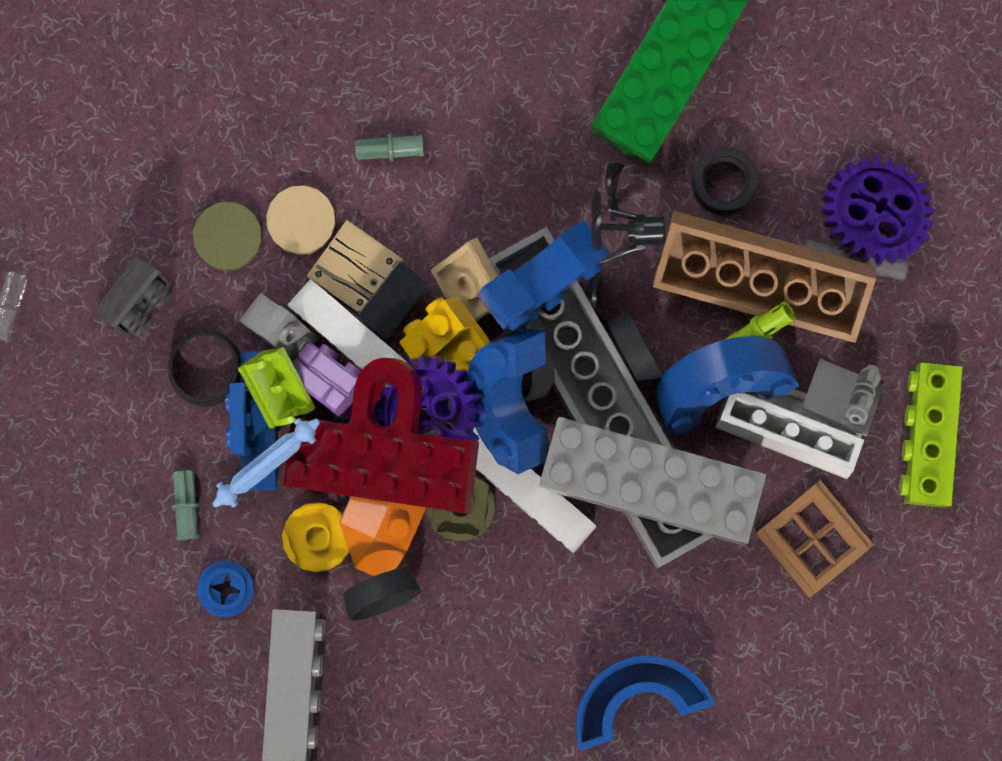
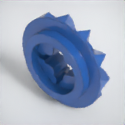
M216 562L206 568L200 576L197 586L198 598L202 606L215 616H236L248 607L254 595L253 579L243 566L235 562ZM230 574V586L236 587L237 590H240V593L229 594L223 605L221 592L211 588V585L223 584L225 579H227V575Z

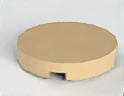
M305 185L291 186L280 192L270 203L266 215L267 229L273 241L284 251L296 255L312 254L318 251L332 238L336 226L335 211L329 199L318 189Z

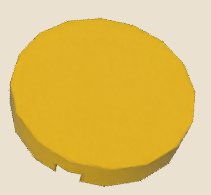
M320 502L305 504L293 511L286 521L282 533L283 547L289 559L301 569L312 572L328 571L341 564L349 553L339 524L343 513L331 505Z

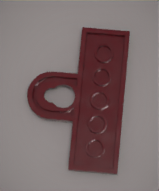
M378 358L368 363L357 377L350 424L319 420L320 424L314 436L317 441L313 444H310L309 441L302 442L299 450L286 460L283 486L451 512L471 513L479 441L418 433L422 400V387L418 374L411 365L403 360ZM392 383L398 390L397 415L390 426L383 428L377 423L374 409L377 401L382 397L384 387ZM295 417L296 420L300 418L301 421L314 420L309 418ZM295 423L290 424L289 433L295 432Z

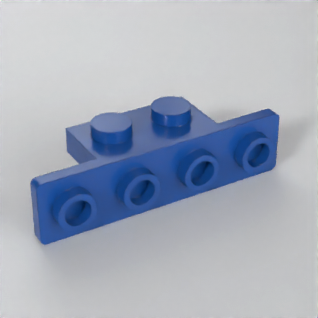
M261 351L241 352V365ZM240 374V383H230V392H227L225 398L226 410L230 413V427L226 430V443L228 448H230L231 454L241 456L243 469L277 441V426L271 429L268 427ZM277 468L249 491L276 490Z

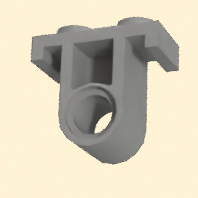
M261 293L239 320L274 348L284 347L292 362L298 358V354L307 343L315 344L319 339L281 305H277Z

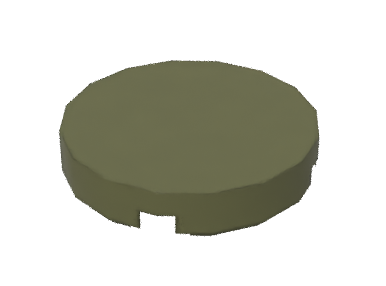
M220 202L206 208L197 218L193 229V243L199 257L210 267L221 271L239 270L253 261L258 255L262 244V228L256 216L245 206L234 202Z
M475 475L471 513L426 508L427 517L433 529L444 538L454 541H469L482 535L491 525L495 513L494 495L489 486L480 477Z

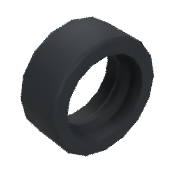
M719 147L707 152L698 161L692 175V191L696 201L705 210L716 215H732L743 210L752 201L758 188V171L754 162L744 152L732 147ZM730 162L742 170L745 177V187L736 199L720 201L708 193L705 187V175L707 170L716 163Z

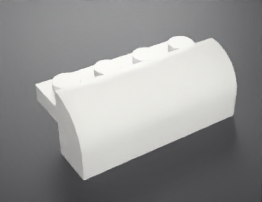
M795 389L785 396H774L769 399L756 392L729 395L725 398L715 425L717 429L845 479L854 471L864 439H861L862 434L802 410L807 394Z

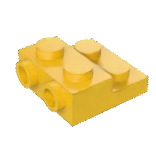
M442 297L438 298L426 307L428 315L422 321L421 319H416L403 329L406 336L399 343L411 359H419L423 356H431V358L444 357V363L456 362L455 371L465 369L468 372L475 354L482 347L491 343V341L459 297L445 300Z

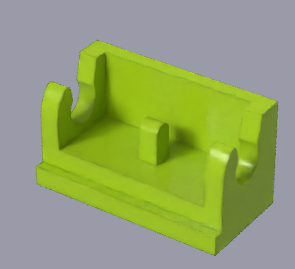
M284 347L261 351L238 367L270 429L294 423L296 421L295 416L310 413L316 408Z

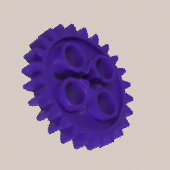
M875 156L871 165H869L865 157H862L857 166L853 162H849L845 171L839 169L834 176L835 179H831L826 188L829 191L825 192L822 200L828 204L823 206L821 213L829 217L825 220L823 226L834 227L829 238H840L842 240L838 247L839 250L847 246L851 248L849 258L852 259L860 253L862 254L863 263H867L870 257H874L876 265L880 266L886 257L890 265H894L898 260V256L904 261L907 260L911 252L916 253L922 246L920 243H924L929 237L926 231L930 230L934 222L927 218H930L935 211L933 208L926 207L925 205L929 203L932 196L921 194L926 184L920 183L916 185L913 182L917 175L916 172L908 176L904 174L905 164L895 169L893 168V160L889 158L885 165H881L879 157ZM864 184L872 185L876 193L867 191ZM894 202H901L905 206L906 211L898 209ZM848 212L857 213L861 221L854 220ZM879 229L887 230L891 238L881 235Z
M423 356L419 359H408L407 363L414 368L420 382L424 386L418 433L435 435V431H437L439 436L479 441V436L473 430L477 427H483L484 424L476 420V414L484 412V409L475 407L474 402L482 396L481 394H471L470 390L474 387L475 381H463L467 371L465 369L455 371L456 362L444 363V357L431 358V356ZM390 383L391 386H385L382 393L386 395V399L379 400L376 403L384 408V413L376 415V419L385 421L383 428L390 426L397 415L398 390L392 383ZM449 399L451 400L453 405L452 412H450L448 409ZM446 421L452 423L453 426H454V428H453L451 425H449L448 423H446Z

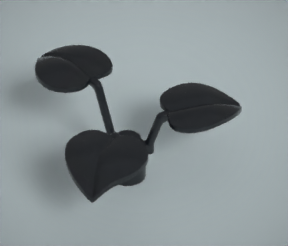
M616 162L609 163L606 170V192L610 220L616 221V216L634 221H628V224L601 222L606 210L601 205L600 191L594 190L591 202V217L593 220L591 225L592 244L595 251H600L602 247L601 230L628 231L629 242H636V245L609 254L600 262L602 267L606 262L636 251H646V245L665 244L664 216L645 217V214H633L621 211L618 208L615 199L620 174L625 166ZM600 271L591 278L590 301L599 320L602 323H608L599 300L598 283L601 275Z

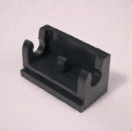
M398 260L393 264V269L361 311L359 310L354 315L376 335L386 340L429 285Z

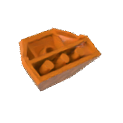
M350 496L339 524L354 568L372 576L396 569L411 544L426 508Z

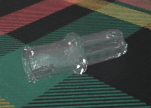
M8 272L0 297V340L9 343L11 342L17 314L22 313V309H19L27 282L26 276L15 272Z

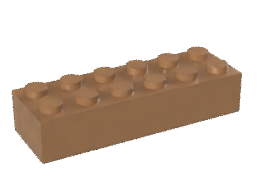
M673 211L665 237V244L663 245L655 272L653 287L759 316L785 301L791 306L795 313L794 317H796V320L788 325L856 343L876 282V270L873 265Z

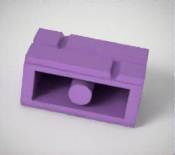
M311 342L307 343L298 354V358L292 362L308 394L342 420H347L351 415L354 387L361 371L350 362L345 367L338 363L337 359L340 356L324 343L320 348Z

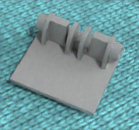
M820 358L802 410L867 437L884 387L883 384L879 383L881 374L878 367L868 365L861 370L860 374H857Z

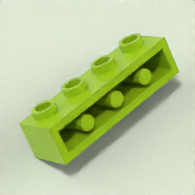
M919 363L915 366V371L909 372L907 389L909 392H913L912 406L907 405L905 410V426H910L909 440H904L902 446V460L907 461L906 475H901L899 482V495L904 496V504L944 508L952 506L963 367Z

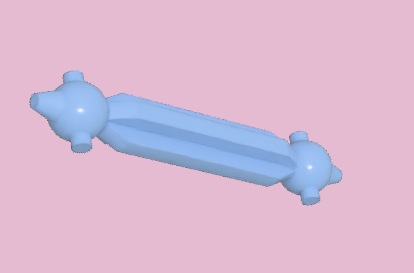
M298 418L294 422L296 425L295 432L283 435L233 476L230 485H224L222 482L216 485L218 491L213 506L231 505L233 508L237 506L238 494L248 492L299 450L302 442L309 441L310 444H313L317 441L314 436L320 421L318 419L301 421Z

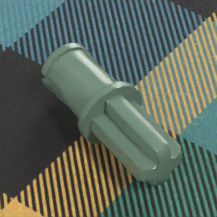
M388 134L386 138L358 139L355 141V155L358 160L389 158L390 161L398 157L424 156L422 135L391 137V134Z
M179 470L173 474L175 505H172V509H175L176 540L199 539L196 508L200 507V503H196L194 472L191 470Z

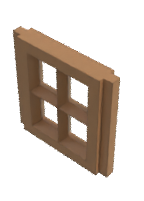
M821 480L756 532L757 536L808 598L817 593L874 545ZM812 502L815 503L829 521L816 534L798 514ZM792 518L809 537L796 550L792 548L778 531ZM833 528L838 531L851 547L838 559H835L819 540ZM813 544L830 563L817 576L800 557Z

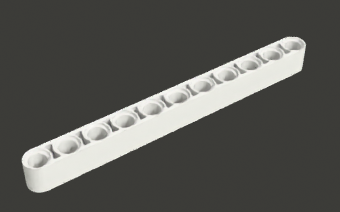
M311 279L287 305L294 313L299 314L316 332L329 340L328 342L346 358L351 359L360 370L378 358H395L405 361ZM421 383L422 396H424V386ZM449 399L448 409L450 412H452L453 405L451 400ZM446 421V423H448L449 425H451V426L454 428V426H453L452 423ZM474 428L473 432L479 436L476 428ZM481 438L479 439L476 470L484 474L486 479L506 496L508 495L516 505L531 518L536 519L538 524L574 553L593 532L596 525L562 495L539 489L541 477L532 469L518 475L499 465Z

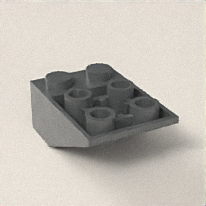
M135 257L93 312L131 341L134 336L141 337L151 324L148 318L156 308L162 310L173 295L170 292L173 285L156 268Z

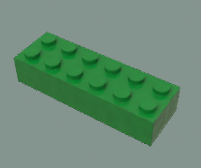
M667 0L592 123L590 133L649 167L750 0Z

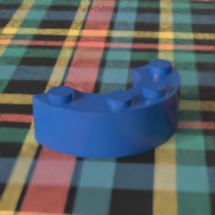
M583 220L561 234L542 252L517 270L512 272L508 269L484 285L477 296L504 331L508 329L514 331L520 326L525 328L540 316L538 313L540 309L544 307L548 312L564 300L561 294L582 277L588 281L603 269L600 262L610 253L603 244L600 251L594 250L591 228Z
M538 329L520 330L485 345L473 357L465 376L466 381L476 382L470 390L471 394H481L482 396L474 402L475 407L484 409V412L476 414V420L484 424L483 427L476 428L481 440L499 465L518 475L544 463L548 454L547 428L539 424L529 413L523 400L521 389L523 374L546 364L545 331Z
M746 336L709 344L676 362L659 380L654 398L669 437L674 434H685L691 431L693 427L701 425V417L706 409L729 395L756 392L769 399L774 396H785L800 386L786 352L779 343L764 337Z
M649 655L621 659L601 670L587 685L579 700L575 716V736L578 749L582 751L614 740L612 724L615 713L626 699L635 694L646 692L660 694L672 703L677 714L680 716L715 705L714 700L704 683L692 671L675 661Z

